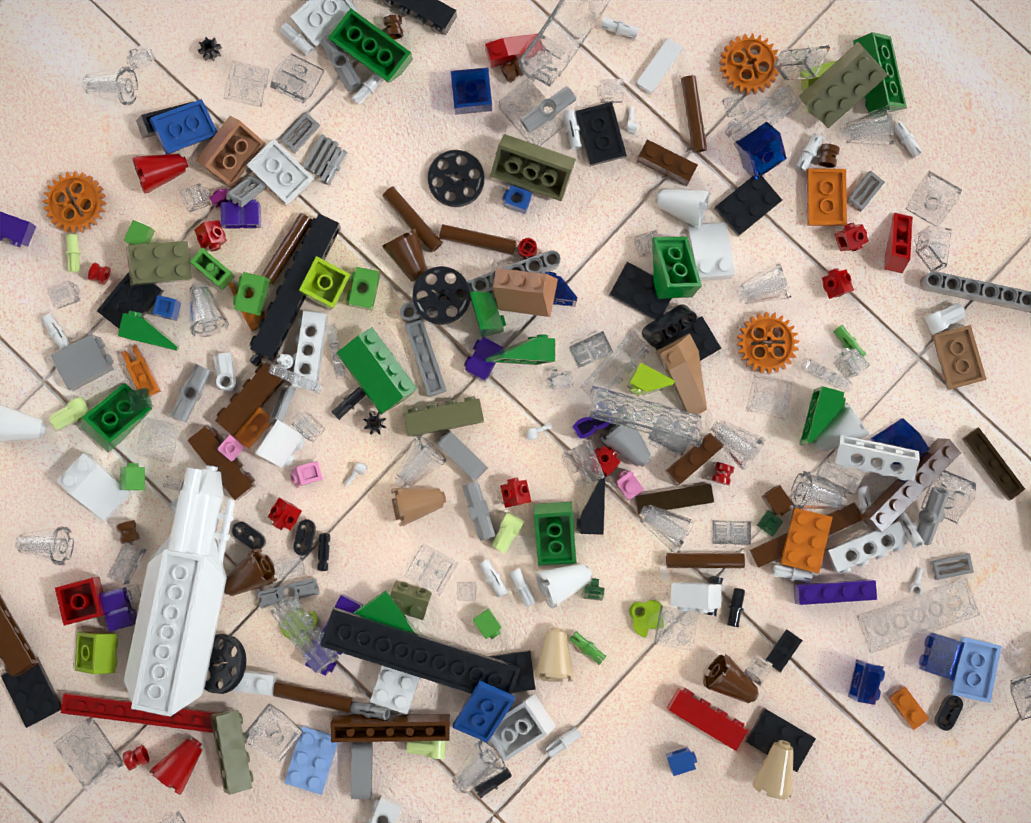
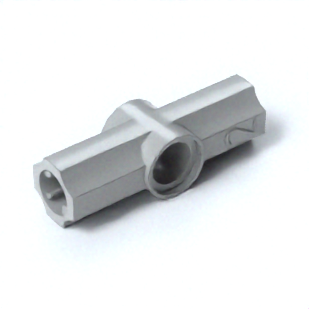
M329 35L325 36L320 42L347 92L357 89L362 83L352 67L348 56L343 49L328 39ZM339 60L346 61L342 66L336 65Z
M565 86L550 98L544 99L539 106L522 117L520 122L530 134L545 122L553 120L559 112L575 102L576 97L572 90ZM549 106L553 109V111L551 113H546L543 110L544 107Z
M195 364L186 384L181 388L180 397L170 416L187 423L196 402L202 396V390L212 371ZM193 388L195 395L192 398H188L187 392Z
M478 481L462 486L468 503V511L472 522L475 524L480 541L496 536L490 520L491 515Z
M937 486L932 487L925 509L919 513L920 523L917 532L927 546L932 544L937 527L945 518L944 508L949 497L948 490Z

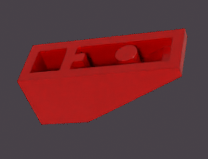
M539 33L506 37L485 43V52L491 68L510 63L516 57L520 60L544 52Z
M894 212L885 252L884 270L903 274L911 259L912 216Z

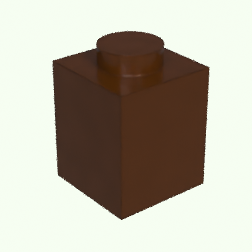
M776 485L761 496L774 515L780 514L783 516L791 510L789 507L793 505L781 485Z

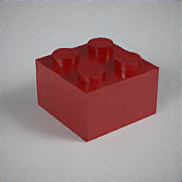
M93 577L55 587L63 626L105 615L100 594L104 593L100 577Z

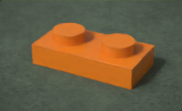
M259 407L234 437L250 449L270 427V415Z
M905 686L888 697L913 730L929 719Z

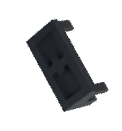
M786 629L765 659V662L781 673L803 640Z

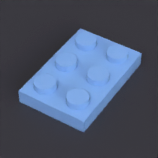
M961 636L950 694L991 703L1002 646Z
M302 726L284 784L322 795L338 742L331 743L330 733Z

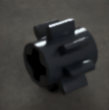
M205 37V40L198 42L201 46V49H198V53L200 55L203 54L205 61L209 58L214 62L217 56L221 57L219 50L222 49L221 44H216L217 40L215 37L212 40Z
M370 412V417L363 419L367 422V426L364 429H371L370 435H373L374 431L381 435L380 430L387 428L383 425V422L387 419H380L379 412L376 416H373ZM377 419V422L380 423L379 427L375 426V428L373 429V425H371L370 423L371 421H375Z

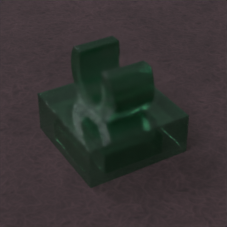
M148 388L128 392L133 412L153 407Z
M767 510L756 526L773 537L784 521Z
M591 578L590 586H585L583 599L603 600L605 588L599 587V579Z

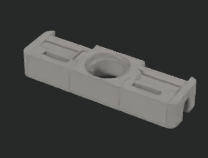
M312 578L259 591L257 596L260 599V608L263 609L265 605L267 607L279 603L284 604L315 595V593L317 596L320 594L317 579ZM286 588H291L294 591L291 599H287L283 595Z

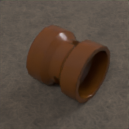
M388 15L383 18L384 26H386L385 33L394 40L404 36L403 29L401 28L402 17L400 15Z
M518 57L514 58L510 64L501 66V71L509 83L515 81L516 77H522L526 74V70Z
M822 144L820 149L821 156L818 158L817 164L826 168H835L837 165L836 156L839 154L840 147L834 144Z
M135 520L116 525L117 531L121 535V544L140 539V535L135 529L137 526Z

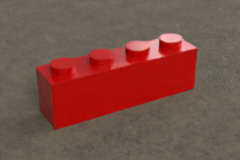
M685 687L683 690L677 688L666 708L737 751L748 732L744 728L745 724L736 718L734 720L727 717L728 713L720 708L714 710L710 707L711 703L704 698L696 699L693 697L695 693Z

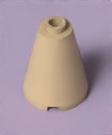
M551 628V631L547 632L535 671V679L541 676L542 681L563 682V679L567 678L568 682L573 681L574 676L567 634L563 632L562 628Z
M779 740V742L773 744L752 785L758 792H761V789L766 791V796L785 800L788 796L790 798L792 796L793 748L789 742Z

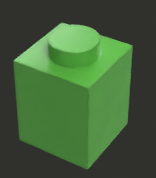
M132 220L124 241L129 245L149 244L155 230L145 224Z
M127 463V467H120V490H145V467H139V463Z
M487 608L473 618V622L485 639L490 637L492 640L501 633L499 630L502 626L490 608Z

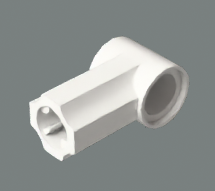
M958 302L942 311L939 310L925 317L924 320L932 335L948 328L949 325L962 320L966 315L963 306Z
M220 353L214 355L217 386L225 392L234 391L237 387V381L234 375L232 354ZM230 378V385L223 387V381Z

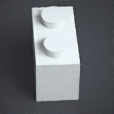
M245 670L241 682L232 691L271 696L273 695L278 673Z

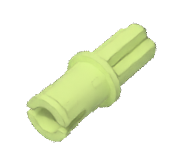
M68 234L66 235L67 251L65 252L68 260V271L77 273L80 271L79 255L81 254L78 246V235Z

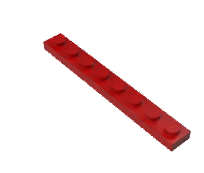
M72 693L63 694L60 712L61 714L213 733L210 715L219 713L182 708L170 717L131 709V701Z

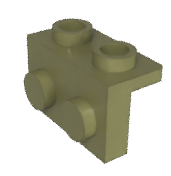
M396 580L390 594L392 599L405 615L424 620L432 591Z

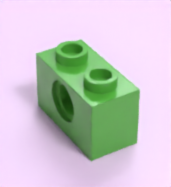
M201 248L190 261L195 268L222 291L235 277L230 270L204 248Z
M356 267L355 272L352 271L350 280L353 283L352 290H348L346 299L349 301L350 307L373 311L381 275L379 271ZM362 284L368 286L365 293L358 292V288Z
M243 272L238 280V294L233 299L234 309L261 316L270 279ZM253 289L254 295L248 299L247 292Z

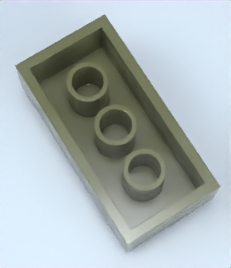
M857 42L799 97L808 109L829 129L888 74L863 46Z
M504 134L497 148L490 177L562 202L576 159Z

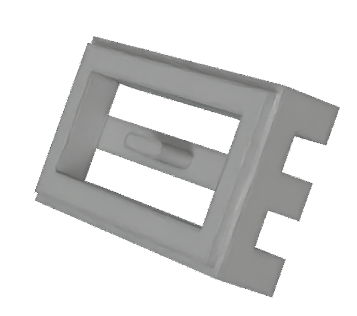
M305 112L280 140L296 153L316 132L320 124ZM306 119H308L309 121L304 125V127L300 129V131L293 137V139L290 142H288L287 140L306 121ZM312 124H314V125L307 131V133L297 142V144H296L295 146H293V145L295 144V142L305 133V131H306Z
M321 134L303 167L321 177L327 167V161L331 160L339 143ZM325 141L326 143L324 144L314 164L312 165V167H310L323 142ZM331 144L332 147L328 152L326 158L324 159L322 165L320 166L319 170H316L327 148Z
M870 170L847 198V202H850L854 208H858V211L861 212L885 181ZM871 176L873 178L859 197L854 200V196ZM877 181L879 184L862 205L859 204L861 199Z
M250 175L229 191L226 199H233L232 202L234 204L239 203V206L242 208L265 190L266 184Z
M289 386L281 390L269 419L270 424L275 425L277 420L283 422L296 388Z
M970 553L930 561L935 575L934 580L974 573ZM965 558H966V560H967L966 562H961V563H956V564H951V565H946V566H941V567H938V565H937V564H940V563H945V562H950V561H955V560H960V559H965ZM968 565V569L960 570L941 575L939 574V571Z

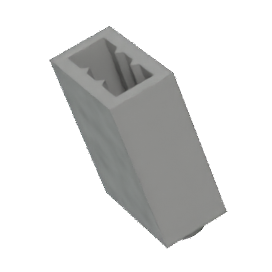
M91 334L50 355L68 390L75 391L114 370L112 366L114 361L109 354H106L104 350L105 344L101 337Z

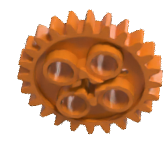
M745 33L742 40L739 36L736 37L735 42L730 40L729 46L726 45L724 48L725 52L721 53L720 57L723 59L719 61V64L723 65L719 72H725L722 79L728 78L726 85L732 83V90L739 88V94L745 90L746 95L751 90L756 95L758 89L761 93L764 92L765 87L769 89L771 83L776 81L775 77H778L780 73L778 69L781 67V64L777 63L781 57L775 56L778 50H772L774 43L768 45V38L761 41V35L755 39L754 33L751 34L750 38ZM750 50H757L758 55H753ZM739 57L742 62L736 63L733 58ZM758 66H764L767 71H760ZM741 74H748L750 79H743Z
M76 171L73 172V176L66 172V178L59 175L60 181L58 182L53 179L54 186H47L51 190L50 193L44 192L48 199L43 200L48 205L43 209L49 212L46 217L52 219L51 223L57 224V228L60 230L64 227V231L67 233L71 229L74 234L77 233V229L84 233V227L91 230V223L98 225L96 219H103L99 214L100 212H106L102 206L107 205L102 200L106 195L101 193L104 189L98 186L99 182L97 180L93 181V177L90 175L86 177V174L83 172L79 176ZM82 186V191L76 194V189ZM67 188H69L72 197H74V198L76 199L75 202H76L77 206L79 207V209L82 211L83 217H81L80 211L78 210V208L74 206V204H75V203H74V200H73L72 197L68 194ZM65 195V200L59 203V198ZM91 202V207L85 210V205ZM74 211L73 218L68 219V214Z
M765 312L764 317L758 313L757 320L752 316L749 318L751 323L747 321L743 323L746 328L739 329L743 335L737 336L741 342L737 343L736 346L742 348L737 353L744 354L741 361L747 359L746 366L752 364V371L759 368V372L762 374L766 369L767 374H771L772 369L777 373L779 372V367L782 370L786 369L785 363L788 365L792 364L789 358H796V355L792 352L799 350V348L794 346V344L799 343V340L794 339L798 333H792L791 331L795 326L788 327L790 320L783 322V315L777 319L775 312L771 317H769L768 312ZM755 329L761 331L762 337L760 339L754 336L753 331ZM773 329H778L781 332L780 338L774 337ZM768 339V342L784 341V344H771L770 346L767 344L751 345V342L762 343ZM756 348L762 350L763 356L761 358L755 355L754 350ZM774 348H779L782 351L781 357L775 356Z

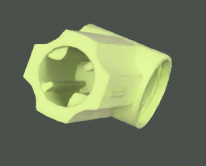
M79 397L67 403L65 408L50 415L49 418L52 426L59 431L75 421H81V417L90 410L83 397Z
M507 512L491 546L506 553L512 540L520 531L524 520Z
M407 741L406 753L427 755V757L434 759H444L446 741Z

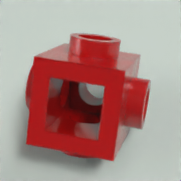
M219 220L203 222L194 229L200 247L205 250L217 251L221 249V245L227 242L225 232Z
M854 222L843 226V230L834 234L840 251H857L863 248V244L869 242L867 231L863 224L855 225Z
M838 268L828 271L827 276L822 277L823 288L827 292L829 299L854 291L851 283L852 278L847 269L839 271Z
M603 446L601 449L598 447L590 455L592 457L590 460L592 465L590 467L597 474L601 473L605 478L621 463L616 457L617 453L610 447L606 448Z
M518 477L507 480V484L500 485L505 508L532 502L527 479L519 481Z
M279 497L267 517L273 521L272 525L280 530L284 527L291 531L302 510Z

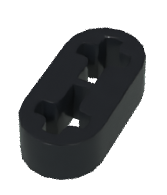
M302 520L298 525L293 549L300 556L307 555L312 549L316 533V524L312 520ZM308 522L310 523L309 526L312 527V531H308L307 536H304L305 530L302 529V526L307 525ZM304 538L306 539L305 546H308V548L300 552L298 544H302Z
M237 522L233 525V536L253 550L265 547V536L246 522ZM244 525V531L247 532L248 535H238L239 530L237 529V527H242ZM250 537H260L261 545L254 546V541Z
M948 695L944 698L934 719L935 725L939 729L949 731L955 725L963 709V701L960 697ZM950 700H955L957 706L951 708V705L949 704ZM941 718H946L949 721L948 724H943L940 721Z

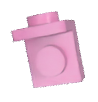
M229 434L218 447V451L230 461H233L245 448V445Z
M318 461L297 466L291 470L290 474L291 481L295 484L296 488L323 480Z
M624 470L616 476L618 480L615 482L628 501L644 490L633 475L632 470L628 473Z

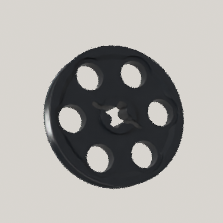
M446 151L436 157L430 165L428 171L430 191L440 203L446 206L463 207L469 205L479 197L483 190V167L475 156L466 151ZM460 156H464L467 159V163L463 166L458 165L456 162ZM442 160L449 163L448 168L445 170L438 167V163ZM478 170L480 176L477 179H472L469 176L470 171ZM456 174H458L459 178L462 180H457V182L454 183L453 178L451 177H455ZM440 178L443 180V185L441 187H434L432 184L433 180ZM468 187L474 189V195L471 197L464 195V190ZM447 192H454L456 198L453 201H448L445 198Z
M445 266L433 267L423 272L416 280L412 293L414 306L420 316L428 322L438 325L450 324L460 319L467 311L471 298L470 288L464 276L457 270ZM433 274L437 277V281L435 284L430 285L426 282V277ZM454 274L456 281L452 284L445 281L446 275ZM458 290H464L466 297L463 300H458L455 297V293ZM421 291H425L428 294L427 300L423 302L417 299V294ZM445 291V296L448 299L442 298L438 300L439 297L436 293ZM431 307L438 310V315L434 318L427 315V311ZM455 307L457 315L454 317L448 316L446 314L447 309Z
M226 634L215 635L208 668L210 678L208 681L206 680L204 687L206 691L225 694L235 689L241 682L246 670L247 659L244 646L236 637ZM222 639L223 647L219 649L218 644L219 641ZM236 647L237 652L236 655L233 657L231 652L232 649ZM222 662H228V663H225V664L223 663L222 665H219V666L214 665V664H220V663H222ZM233 667H236L237 672L233 677L231 671ZM222 678L223 686L220 689L218 683L219 680Z

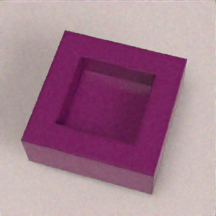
M227 189L216 190L209 197L212 204L216 208L221 206V203L228 200L226 195L229 191Z

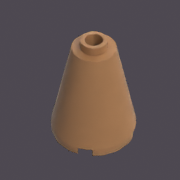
M393 488L391 490V494L395 493L392 504L396 520H401L398 524L400 527L444 506L443 503H446L444 491L441 492L439 488Z

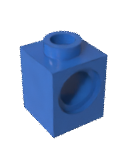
M511 185L509 190H505L502 198L505 201L504 207L526 214L532 199V192ZM518 195L522 200L519 203H514L511 198Z
M157 295L153 314L161 318L177 321L181 302L177 299Z
M688 747L666 754L673 776L696 769L694 764L698 763L696 755Z

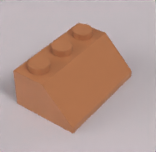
M229 116L196 161L232 188L247 169V164L260 152L266 143L240 120Z
M496 268L493 290L498 309L500 311L551 317L558 279L548 274Z

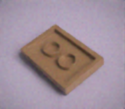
M971 325L932 335L948 390L987 380Z

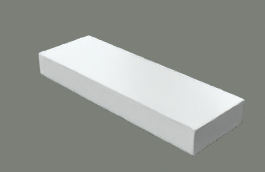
M667 38L636 82V85L651 95L682 52L683 47Z

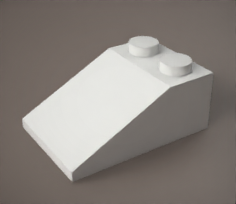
M726 222L702 224L700 228L688 225L689 243L700 280L731 279L735 272Z
M277 420L256 454L281 468L290 467L295 460L294 454L296 451H300L305 445L306 441L304 439L306 436L290 425Z
M83 453L56 481L71 496L103 521L131 494L130 491L120 490V481L88 453Z
M533 694L507 712L490 740L503 760L507 761L548 735L556 725L536 695Z

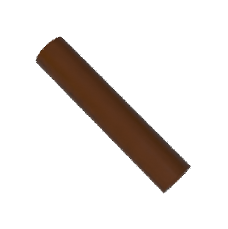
M689 75L682 77L681 83L692 152L700 153L707 150L696 76Z
M394 186L388 188L383 193L382 197L410 229L416 228L419 239L431 253L443 244Z
M303 213L298 215L261 275L269 278V283L272 285L276 282L310 227L312 219Z
M442 224L439 239L510 255L514 254L516 240L445 224Z
M666 553V568H745V554Z
M276 681L273 691L274 697L348 713L353 701V697L280 681Z

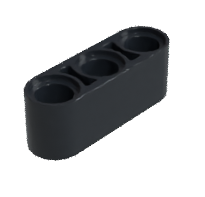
M680 304L646 325L642 330V337L652 347H659L693 326L697 321V315L687 305Z

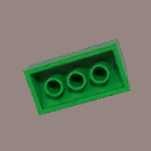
M352 8L349 9L328 37L330 41L387 83L402 75L413 60L412 53Z
M871 32L853 40V45L859 42L888 74L865 95V107L868 113L882 114L906 109L907 105L891 36Z
M373 327L356 336L336 352L381 415L408 399L418 389Z

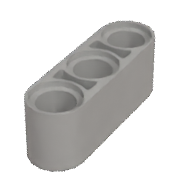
M449 429L436 442L474 481L488 469Z
M373 742L352 743L351 799L371 800Z

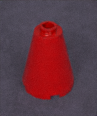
M180 154L132 157L144 194L150 193L186 172L185 168H188L185 156L181 157Z
M194 737L191 740L187 738L152 767L149 772L166 787L174 788V792L181 795L203 751L201 748L202 743Z

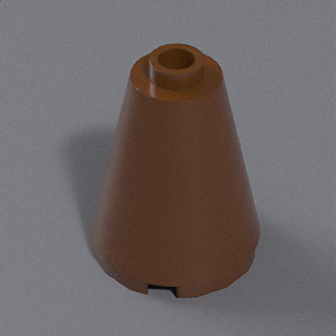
M416 228L382 245L384 251L411 282H416L418 277L427 270Z
M259 548L252 550L226 576L224 589L226 595L235 596L277 581V578H274V575L277 574L276 568L268 555L263 556L261 554L263 550Z
M721 654L709 665V675H704L703 679L704 687L745 703L754 702L758 698V687L727 654L723 656Z

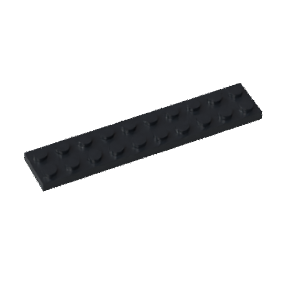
M335 607L332 608L320 643L321 647L471 694L479 681L512 694L521 669L520 666Z

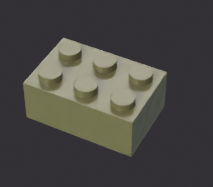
M188 241L135 244L126 247L131 286L183 282L192 279Z

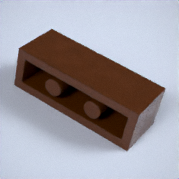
M648 139L637 159L638 163L686 187L698 164Z
M708 433L664 472L678 486L721 450L723 446L711 433Z

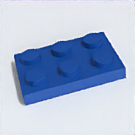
M202 99L149 119L166 155L213 138L217 133V129Z
M479 681L453 722V728L488 743L514 703L515 696Z

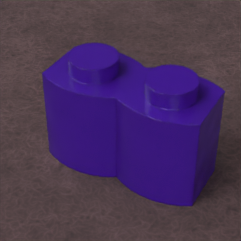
M233 199L221 203L222 228H261V205L255 199L249 201L242 208L239 206V203L234 204L232 202Z
M482 337L481 340L477 339L473 346L475 352L472 357H467L463 366L466 367L465 372L486 382L496 364L486 362V358L502 351L503 347Z
M601 408L593 412L590 417L579 419L572 426V429L578 440L585 439L591 436L595 430H602L609 426L613 418L607 408Z
M127 587L100 594L109 632L136 624L137 612L135 609H132L131 602L133 601V596Z

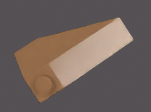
M689 333L657 350L656 354L668 377L675 380L673 387L691 419L706 411L707 405L699 351Z

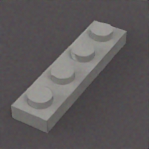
M423 319L406 324L405 328L428 397L447 392Z

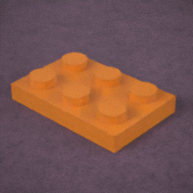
M807 169V226L846 225V169Z
M793 507L780 564L819 573L833 517Z

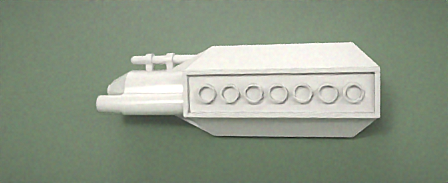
M206 465V469L186 468L183 488L179 492L171 534L147 565L124 682L132 702L131 709L171 717L203 695L227 579L223 558L226 543L230 538L229 529L231 521L234 519L232 514L235 504L233 499H229L226 504L225 513H220L223 502L221 472L217 471L218 467L213 465ZM219 519H222L221 532H216Z

